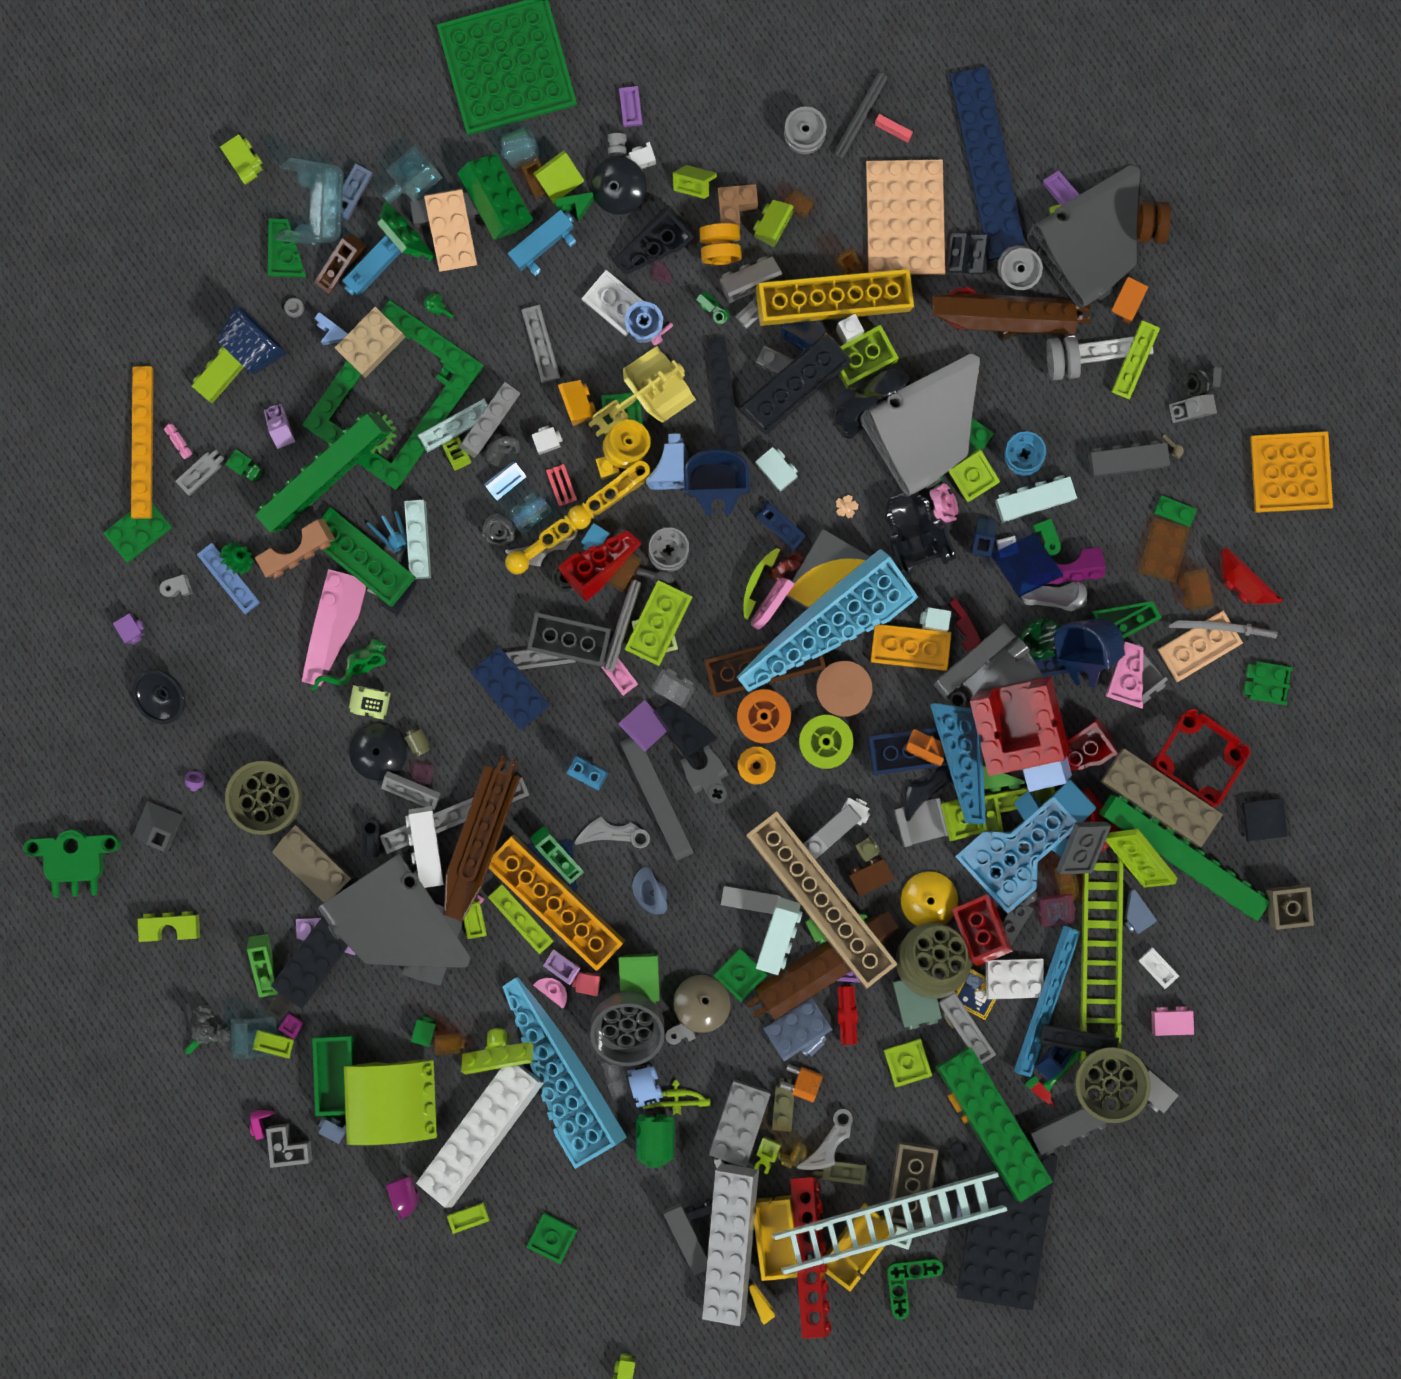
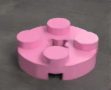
M941 484L930 490V497L934 502L935 517L937 519L941 518L944 522L948 523L957 519L954 516L958 514V505L954 494H949L948 492L950 487L946 484Z

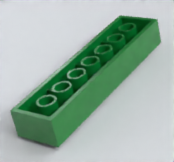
M378 413L361 414L356 419L357 423L354 426H349L343 430V436L338 440L334 439L328 444L329 448L325 452L321 451L318 453L311 465H305L300 470V475L286 482L287 486L283 490L279 489L276 491L269 503L265 502L258 508L259 512L255 516L270 533L283 531L392 432V429Z
M972 1047L964 1048L935 1067L1015 1201L1021 1203L1053 1182Z

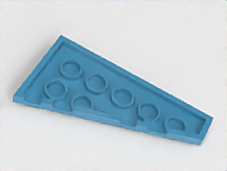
M936 703L931 704V710L965 822L984 824L986 819L983 754L980 744L982 735H978L972 709Z

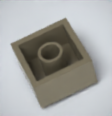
M1295 885L1266 889V897L1270 901L1267 907L1269 927L1279 930L1314 926L1311 888L1309 886Z

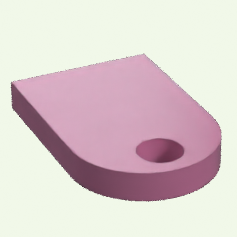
M783 577L778 579L754 614L751 626L759 630L770 620L793 587V582Z

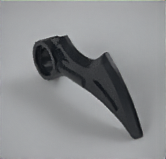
M949 767L937 768L931 779L925 783L909 784L905 801L907 822L911 820L919 807L929 797L947 784H954L953 780L949 777Z

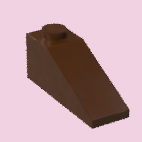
M353 234L343 237L314 283L330 294L357 262L366 245Z

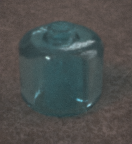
M528 127L520 128L502 136L501 155L513 169H519L539 160L540 151L538 144Z

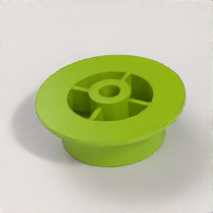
M817 716L803 727L799 738L800 750L804 758L816 767L823 769L837 767L845 762L851 754L853 748L852 732L848 725L836 716ZM824 738L829 739L827 746L823 744Z

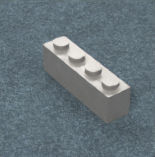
M504 382L459 448L475 458L516 401L520 392Z

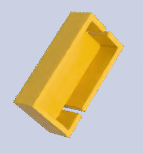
M792 1195L778 1196L773 1201L772 1197L756 1199L754 1227L762 1281L796 1278L797 1271L785 1275L781 1272V1268L796 1264L790 1236L777 1240L772 1236L773 1233L794 1228Z
M865 1202L860 1209L869 1207L870 1205H868ZM877 1211L870 1213L877 1241L890 1237L885 1217L883 1215L880 1217ZM865 1215L852 1218L858 1246L871 1243ZM893 1224L894 1232H896V1225ZM848 1226L837 1238L839 1251L853 1248ZM833 1246L830 1247L825 1255L834 1253ZM885 1246L827 1263V1272L825 1273L851 1292L861 1279L860 1273L864 1275Z

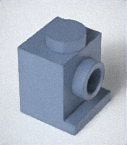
M323 1116L318 1125L321 1128L319 1134L338 1144L346 1134V1124L342 1125V1121L333 1116L332 1118Z

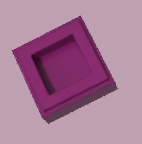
M288 1012L278 1030L295 1039L305 1022Z

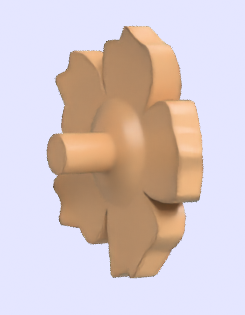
M850 495L843 497V500L838 498L836 507L839 509L836 513L842 517L846 513L848 519L852 518L855 514L853 510H857L859 504L856 501H852V496Z

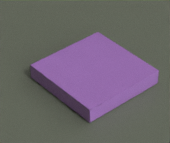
M645 700L619 723L623 730L644 752L667 732L653 713L654 709Z

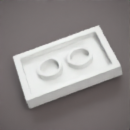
M607 270L582 298L583 302L625 337L628 334L625 328V315L629 307L634 303L643 301Z
M1042 958L1002 959L986 962V999L1039 998L1044 985V963Z

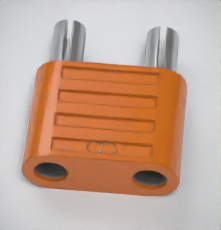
M788 1064L786 1070L798 1075L795 1085L782 1081L780 1087L791 1091L794 1096L813 1103L823 1075L802 1066L798 1068Z

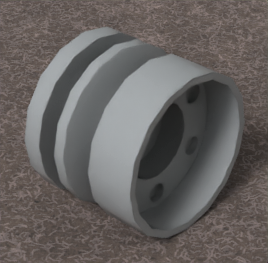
M663 528L651 537L649 542V558L658 570L674 572L686 563L689 553V542L680 530ZM666 547H669L670 550H673L670 556H668L667 553H664V551H666Z

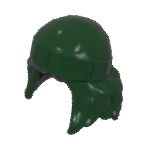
M1039 617L1029 622L1024 630L1016 633V636L1030 649L1029 654L1032 659L1045 660L1056 656L1054 634L1060 627V623L1055 622L1053 619L1050 620L1048 617Z

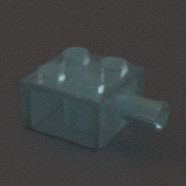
M414 145L386 169L387 173L395 181V185L382 196L391 204L403 193L414 203L443 177Z

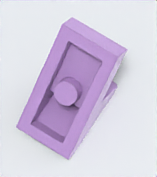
M555 950L551 952L543 965L569 985L580 970V966L577 963L570 961Z

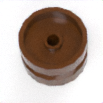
M1142 200L1140 202L1137 214V243H1149L1152 238L1155 244H1166L1171 218L1169 202L1159 201L1155 208L1152 201Z

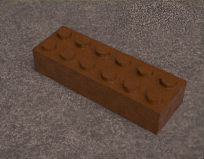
M770 643L704 660L713 697L716 698L746 690L737 676ZM823 655L815 659L811 658L805 661L803 665L795 666L787 670V673L781 676L777 675L763 685L826 669Z

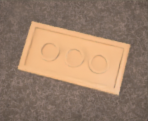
M1224 610L1206 620V622L1231 624ZM1192 628L1158 648L1157 651L1175 681L1179 682L1243 644L1237 632Z

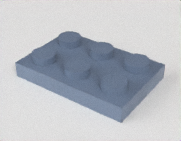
M811 997L765 1027L764 1030L783 1061H786L832 1031V1028Z

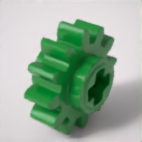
M233 542L225 545L219 555L220 558H223L221 564H226V570L231 569L234 575L237 571L240 575L248 572L254 560L249 558L252 553L246 551L247 546L241 547L240 542L236 545Z

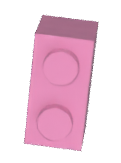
M1177 1006L1176 1010H1168V1007H1156L1157 1011H1151L1153 1035H1194L1193 1011L1188 1009L1187 1006Z

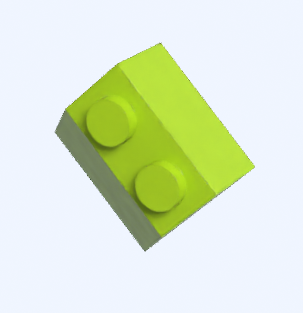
M772 200L771 204L767 203L762 212L764 214L762 221L758 220L753 228L755 231L754 237L775 247L793 214L794 206Z

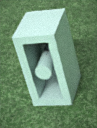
M772 447L755 462V465L773 486L781 492L797 479L796 473L798 471L791 463L788 465L785 462V455L779 449L775 450Z
M927 608L925 612H921L919 624H923L922 629L946 632L949 628L951 611Z

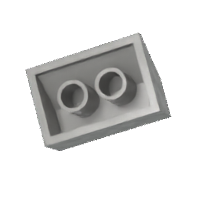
M765 256L758 259L757 263L752 266L746 264L740 267L738 272L733 273L730 271L723 274L720 279V285L728 303H731L756 292L755 288L759 283L781 281L782 272L773 256L770 258Z

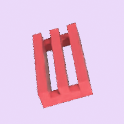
M881 114L878 115L875 121V126L907 143L909 142L913 133L909 129Z
M562 464L553 469L546 470L559 507L577 501L565 465ZM559 470L563 471L572 496L570 499H568ZM554 472L565 499L562 502L551 474Z

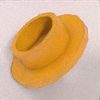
M751 747L741 754L738 760V770L740 776L745 781L751 784H762L773 776L776 762L773 755L767 749ZM754 762L760 763L759 769L753 768Z

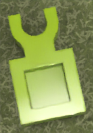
M764 1136L757 1152V1156L761 1157V1159L755 1164L754 1169L758 1170L760 1164H763L766 1167L764 1173L768 1174L771 1168L770 1161L773 1163L776 1161L782 1143Z

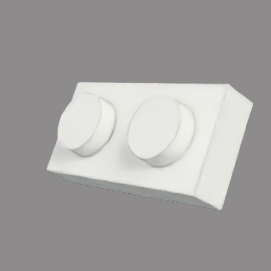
M1152 947L1138 960L1164 989L1179 977Z

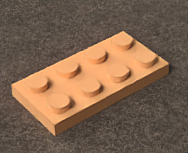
M463 189L424 195L439 272L477 265Z

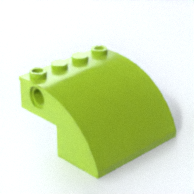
M417 1059L395 1063L372 1062L344 1066L347 1145L396 1144L437 1138L434 1060Z

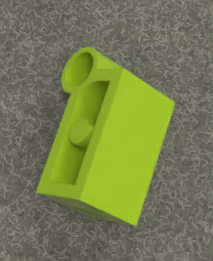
M238 134L220 146L245 185L258 177L257 174L263 170L260 166L263 162L257 153L254 155L249 149L252 146L247 138L242 139Z

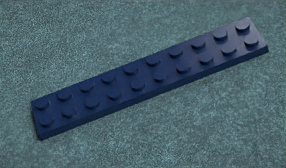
M986 66L950 74V81L983 235L990 236L989 261L999 259L1002 252L1008 247L1015 245L1025 246L990 76Z

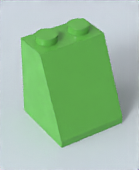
M658 953L620 955V992L634 991L646 996L655 1004L656 1001H660Z

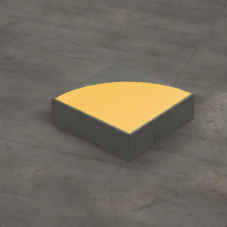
M823 529L792 581L794 585L785 598L807 610L837 583L870 558V556Z

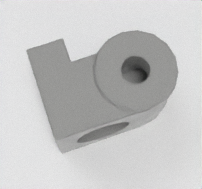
M184 574L165 580L160 585V592L166 597H175L179 592L184 596L193 594L188 576Z
M678 1023L667 1030L665 1037L668 1043L675 1045L685 1037H687L688 1041L696 1039L697 1036L694 1031Z

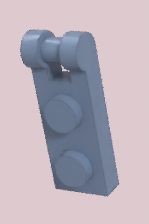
M355 163L332 205L331 212L339 213L342 215V218L349 220L373 173ZM343 201L348 203L346 209L341 206Z

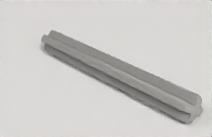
M632 580L607 654L604 669L608 671H614L639 594L641 582Z

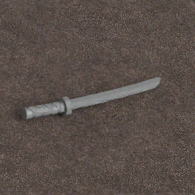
M1178 620L1169 625V628L1210 629L1245 633L1246 636L1255 634L1275 639L1277 637V631L1251 627V624L1237 625Z

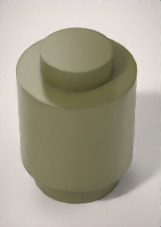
M415 727L406 732L405 740L413 754L415 753L418 757L430 750L428 746L430 744L422 729L417 730Z

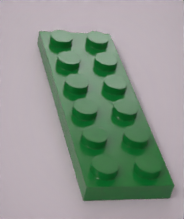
M330 507L321 519L325 520L335 540L330 542L331 546L323 551L384 602L393 607L416 577Z

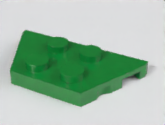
M386 201L382 206L383 210L380 212L377 224L402 253L411 254L417 258L424 255L426 260L430 262L435 255L420 239L419 233L408 225L406 218L401 216Z

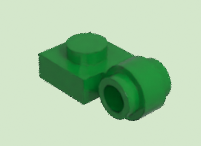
M705 291L698 296L696 300L699 302L700 307L705 311H713V319L716 323L723 324L728 321L730 317L729 311L726 308H722L720 303L711 294Z
M237 449L225 464L241 476L246 471L245 477L254 483L263 475L261 474L263 470L255 464L252 467L249 466L253 460Z

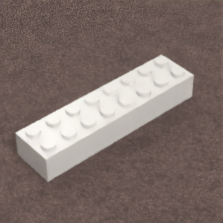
M523 1065L501 1068L416 1184L445 1208L453 1207L544 1082Z

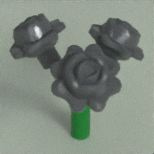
M200 1004L197 1008H194L192 1012L196 1014L198 1021L196 1026L192 1027V1038L194 1040L185 1048V1053L190 1055L200 1044H208L209 1041H219L222 1043V1046H228V1041L232 1038L230 1029L219 1024L217 1025L216 1033L213 1034L214 1027L205 1022L206 1019L214 1018L215 1013L212 1012V1007Z

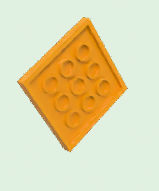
M1328 432L1250 437L1255 513L1333 508Z

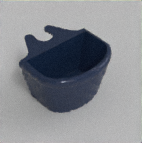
M237 305L233 307V311L228 315L229 318L216 337L217 341L242 366L255 375L287 354L279 341L269 334L260 322Z
M709 449L696 453L685 464L684 494L690 498H697L705 514L708 516L713 512L711 507L712 501L721 499L725 503L724 513L730 515L738 497L750 493L749 465L741 455L730 450Z
M1095 618L1067 623L1059 627L1054 634L1057 663H1061L1066 667L1074 684L1077 686L1081 684L1079 673L1083 671L1089 677L1090 687H1096L1100 671L1102 669H1110L1125 656L1121 630L1117 625L1105 619Z

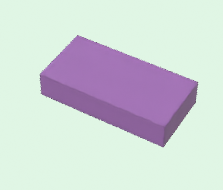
M638 86L619 88L624 127L643 125Z
M1059 171L1043 180L1045 188L1061 206L1080 195Z

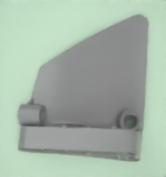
M969 354L898 390L892 396H888L887 399L877 403L875 407L866 409L862 414L861 423L906 496H910L925 487L926 489L933 487L941 481V477L947 471L967 457L980 358L978 356ZM890 402L895 403L897 407L891 406Z

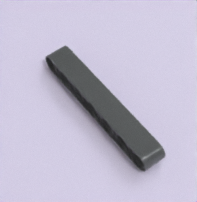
M631 737L620 741L676 861L693 854L690 843L646 751L644 752Z

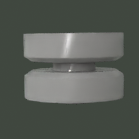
M804 106L795 109L789 114L785 123L784 138L791 150L798 154L806 155L814 153L822 146L825 140L827 125L821 112L815 108Z
M1015 245L1008 247L1002 252L998 259L997 269L999 276L1009 287L1015 290H1026L1038 283L1042 276L1043 265L1040 257L1032 249L1024 245ZM1019 265H1023V266H1021V267H1022V270H1021V271H1019V270L1017 269Z
M1076 336L1065 337L1063 343H1061L1059 338L1048 339L1046 352L1050 379L1052 381L1062 380L1064 373L1069 379L1079 378L1081 360Z

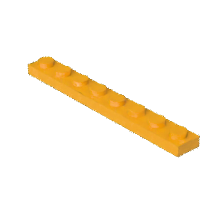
M152 366L133 367L131 518L145 519L152 518Z

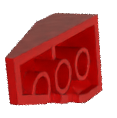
M627 530L607 539L603 544L596 547L593 545L585 552L580 554L577 552L571 555L558 566V569L573 590L587 602L602 589L640 546L641 542Z
M1099 718L1067 739L1069 746L1067 758L1071 772L1103 764L1118 754L1110 733Z

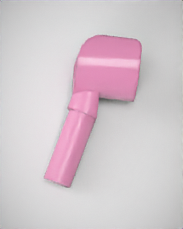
M671 322L652 341L654 346L663 342L661 335L673 327Z

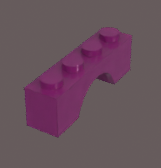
M1101 547L1082 550L1080 557L1071 564L1060 565L1053 563L1044 554L1025 557L1024 564L1028 586L1098 579L1104 577L1106 567Z

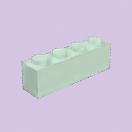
M1064 475L1053 478L1054 482L1051 483L1042 481L1036 483L1035 488L1028 489V486L1017 489L1018 493L1010 495V492L998 495L999 499L995 503L1001 522L1003 523L1076 500L1077 496L1071 477L1065 478Z
M424 500L404 501L409 572L416 577L415 579L431 578L426 502Z
M778 897L756 969L778 975L780 968H785L787 958L784 956L785 953H790L792 943L789 941L790 938H795L797 927L794 926L796 922L800 923L803 913L799 911L801 903Z

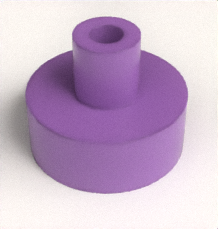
M190 771L185 775V785L191 791H197L204 786L205 776L201 772Z

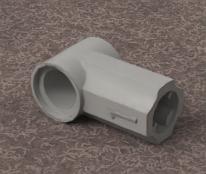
M756 296L735 316L745 329L750 327L759 318Z

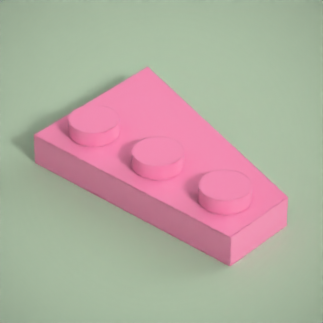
M1124 641L1125 656L1117 661L1105 696L1143 709V647Z

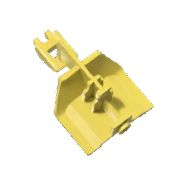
M657 346L624 367V381L634 395L621 404L614 400L593 415V420L589 423V426L598 425L600 427V430L596 432V436L608 434L619 421L627 420L629 416L624 409L636 400H639L644 409L661 423L694 402L696 399L683 380L685 376L683 367L674 360L670 362ZM608 414L613 420L609 425L603 419Z

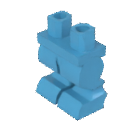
M578 755L575 756L567 771V775L580 782H584V784L597 791L601 789L609 774L605 769L595 764L592 765L591 762Z

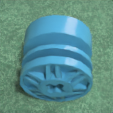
M1028 431L1019 432L1012 436L1005 450V463L1017 475L1027 476L1037 472L1043 465L1046 456V446L1042 438ZM1022 451L1029 453L1027 459L1020 457Z

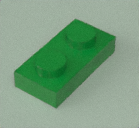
M1161 495L1154 514L1190 528L1197 509Z

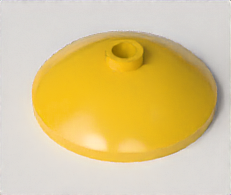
M932 871L918 873L907 881L902 890L901 907L903 913L916 926L925 923H941L945 925L954 916L952 909L958 907L957 890L954 884L940 873ZM930 897L934 899V903L931 905L927 903V899Z

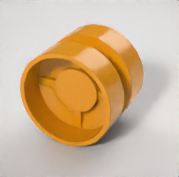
M720 223L706 225L699 229L700 242L708 244L701 248L702 263L726 265L742 259L741 246L733 244L740 240L739 225Z

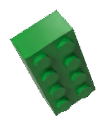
M497 153L467 162L457 173L494 240L523 230L533 220Z
M354 1034L315 1036L312 1038L315 1116L346 1115L344 1066L356 1065Z

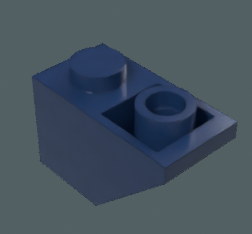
M978 517L970 555L984 558L991 557L996 535V520Z

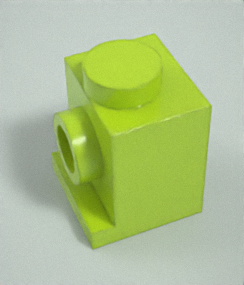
M622 1353L620 1361L615 1363L614 1373L618 1374H614L613 1379H633L636 1358H632L630 1354Z

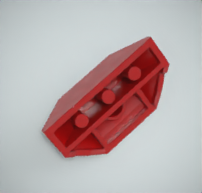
M1227 547L1221 550V578L1225 581L1223 584L1230 591L1234 590L1239 594L1237 597L1244 604L1248 603L1249 605L1277 604L1282 602L1283 599Z

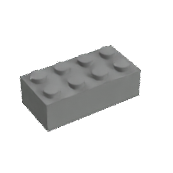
M733 1079L709 1150L710 1156L746 1168L771 1094L770 1091Z

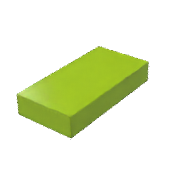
M480 899L474 900L464 918L468 939L487 936Z
M257 1030L252 1049L283 1058H290L294 1039Z
M484 1202L447 1215L453 1234L490 1221Z

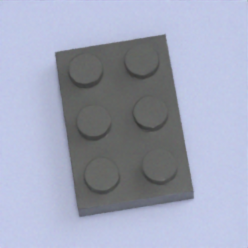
M1077 822L1074 824L1056 869L1059 874L1093 872L1111 827L1108 822Z

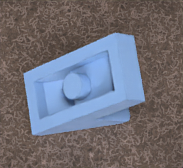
M321 313L316 315L317 326L325 332L329 330L321 341L323 345L340 343L348 335V333Z

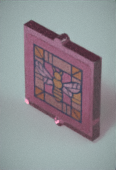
M1073 894L1039 898L1040 911L1038 913L1041 916L1042 928L1075 923L1074 911L1076 907L1074 906Z

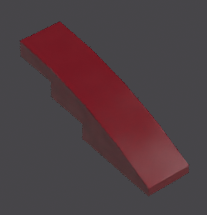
M955 598L948 605L960 618L954 624L966 638L960 644L969 653L981 641L967 613Z

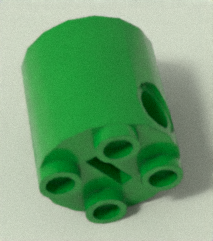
M647 1114L638 1115V1119H636L635 1158L645 1166L658 1168L670 1160H674L675 1120L673 1116L656 1114L655 1118Z

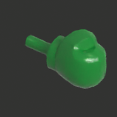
M431 293L427 295L424 300L425 309L438 316L441 313L451 319L455 316L444 309L446 304L442 302L440 294Z

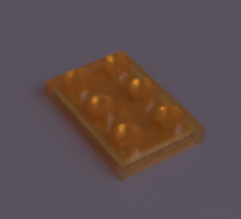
M1152 518L1138 574L1176 583L1190 527Z

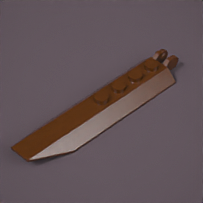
M972 293L932 296L934 316L967 330L1075 335L1077 324H1086L1092 321L1091 316H1077V312H1089L1090 305L1079 308L1072 299Z
M504 755L501 756L496 769L484 766L446 873L444 915L459 921L464 920L482 888L521 778L513 775L518 765V760L516 759L511 761L507 773L502 771L507 762V756Z
M889 912L865 920V924L882 945L899 928ZM827 941L781 970L778 975H774L756 986L755 989L759 996L750 1000L747 1006L751 1008L763 1001L765 1006L756 1010L753 1016L757 1018L769 1011L774 1020L845 976L851 970Z

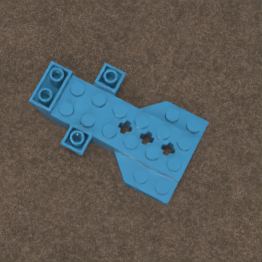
M1071 779L1042 805L1031 792L1026 791L1014 802L1024 819L1022 823L1011 832L984 830L955 856L1007 913L1036 890L1038 861L1051 850L1062 856L1074 824L1084 822L1097 808ZM1021 843H1024V844L1027 843V844L1029 845V846H1028L1029 850L1026 849V848L1022 849V848H1021V846H1022ZM1007 855L1014 856L1015 862H1013L1012 860L1008 862ZM994 868H996V869L999 868L1001 874H999V873L994 874V873H993Z

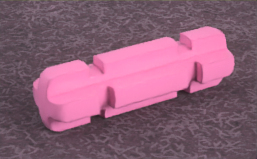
M173 424L167 425L164 430L168 436L170 435L169 438L177 450H180L181 456L184 459L190 457L192 452L189 447H186L187 444L179 432H176L175 426Z

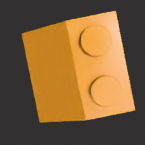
M581 380L559 384L558 387L572 425L575 426L593 419V413H596L593 402H588L587 395H590L587 385H582Z

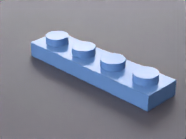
M213 543L209 544L197 556L244 614L249 613L261 602L238 573L234 575L231 569L226 570V564H221L223 558L219 557L221 552Z

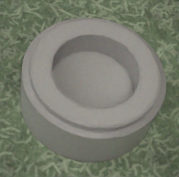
M290 298L286 301L284 310L288 316L297 318L303 314L304 305L299 299Z

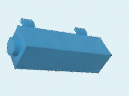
M560 210L508 253L509 258L520 271L528 267L534 276L538 275L541 271L534 263V260L561 238L565 240L570 248L576 243L574 237L569 233L574 228L572 224L574 220L567 212L564 214Z
M387 235L342 280L346 285L344 289L351 295L355 293L359 297L401 253Z

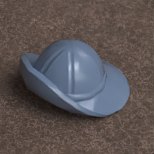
M643 867L634 877L632 884L633 894L640 906L647 912L664 914L667 910V889L661 881L655 879L650 868ZM651 890H654V896L650 894Z

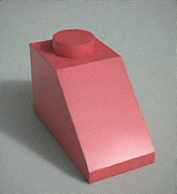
M578 971L577 976L573 980L572 987H576L575 992L598 996L601 973Z

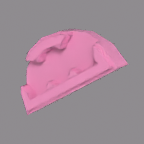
M543 978L533 984L534 987L561 1008H564L567 1002V992L565 986L559 980Z

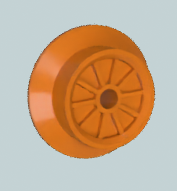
M766 689L756 690L748 694L740 703L737 721L741 731L747 738L758 743H770L781 738L788 730L791 721V711L787 701L777 692ZM761 713L767 714L766 720L760 718Z

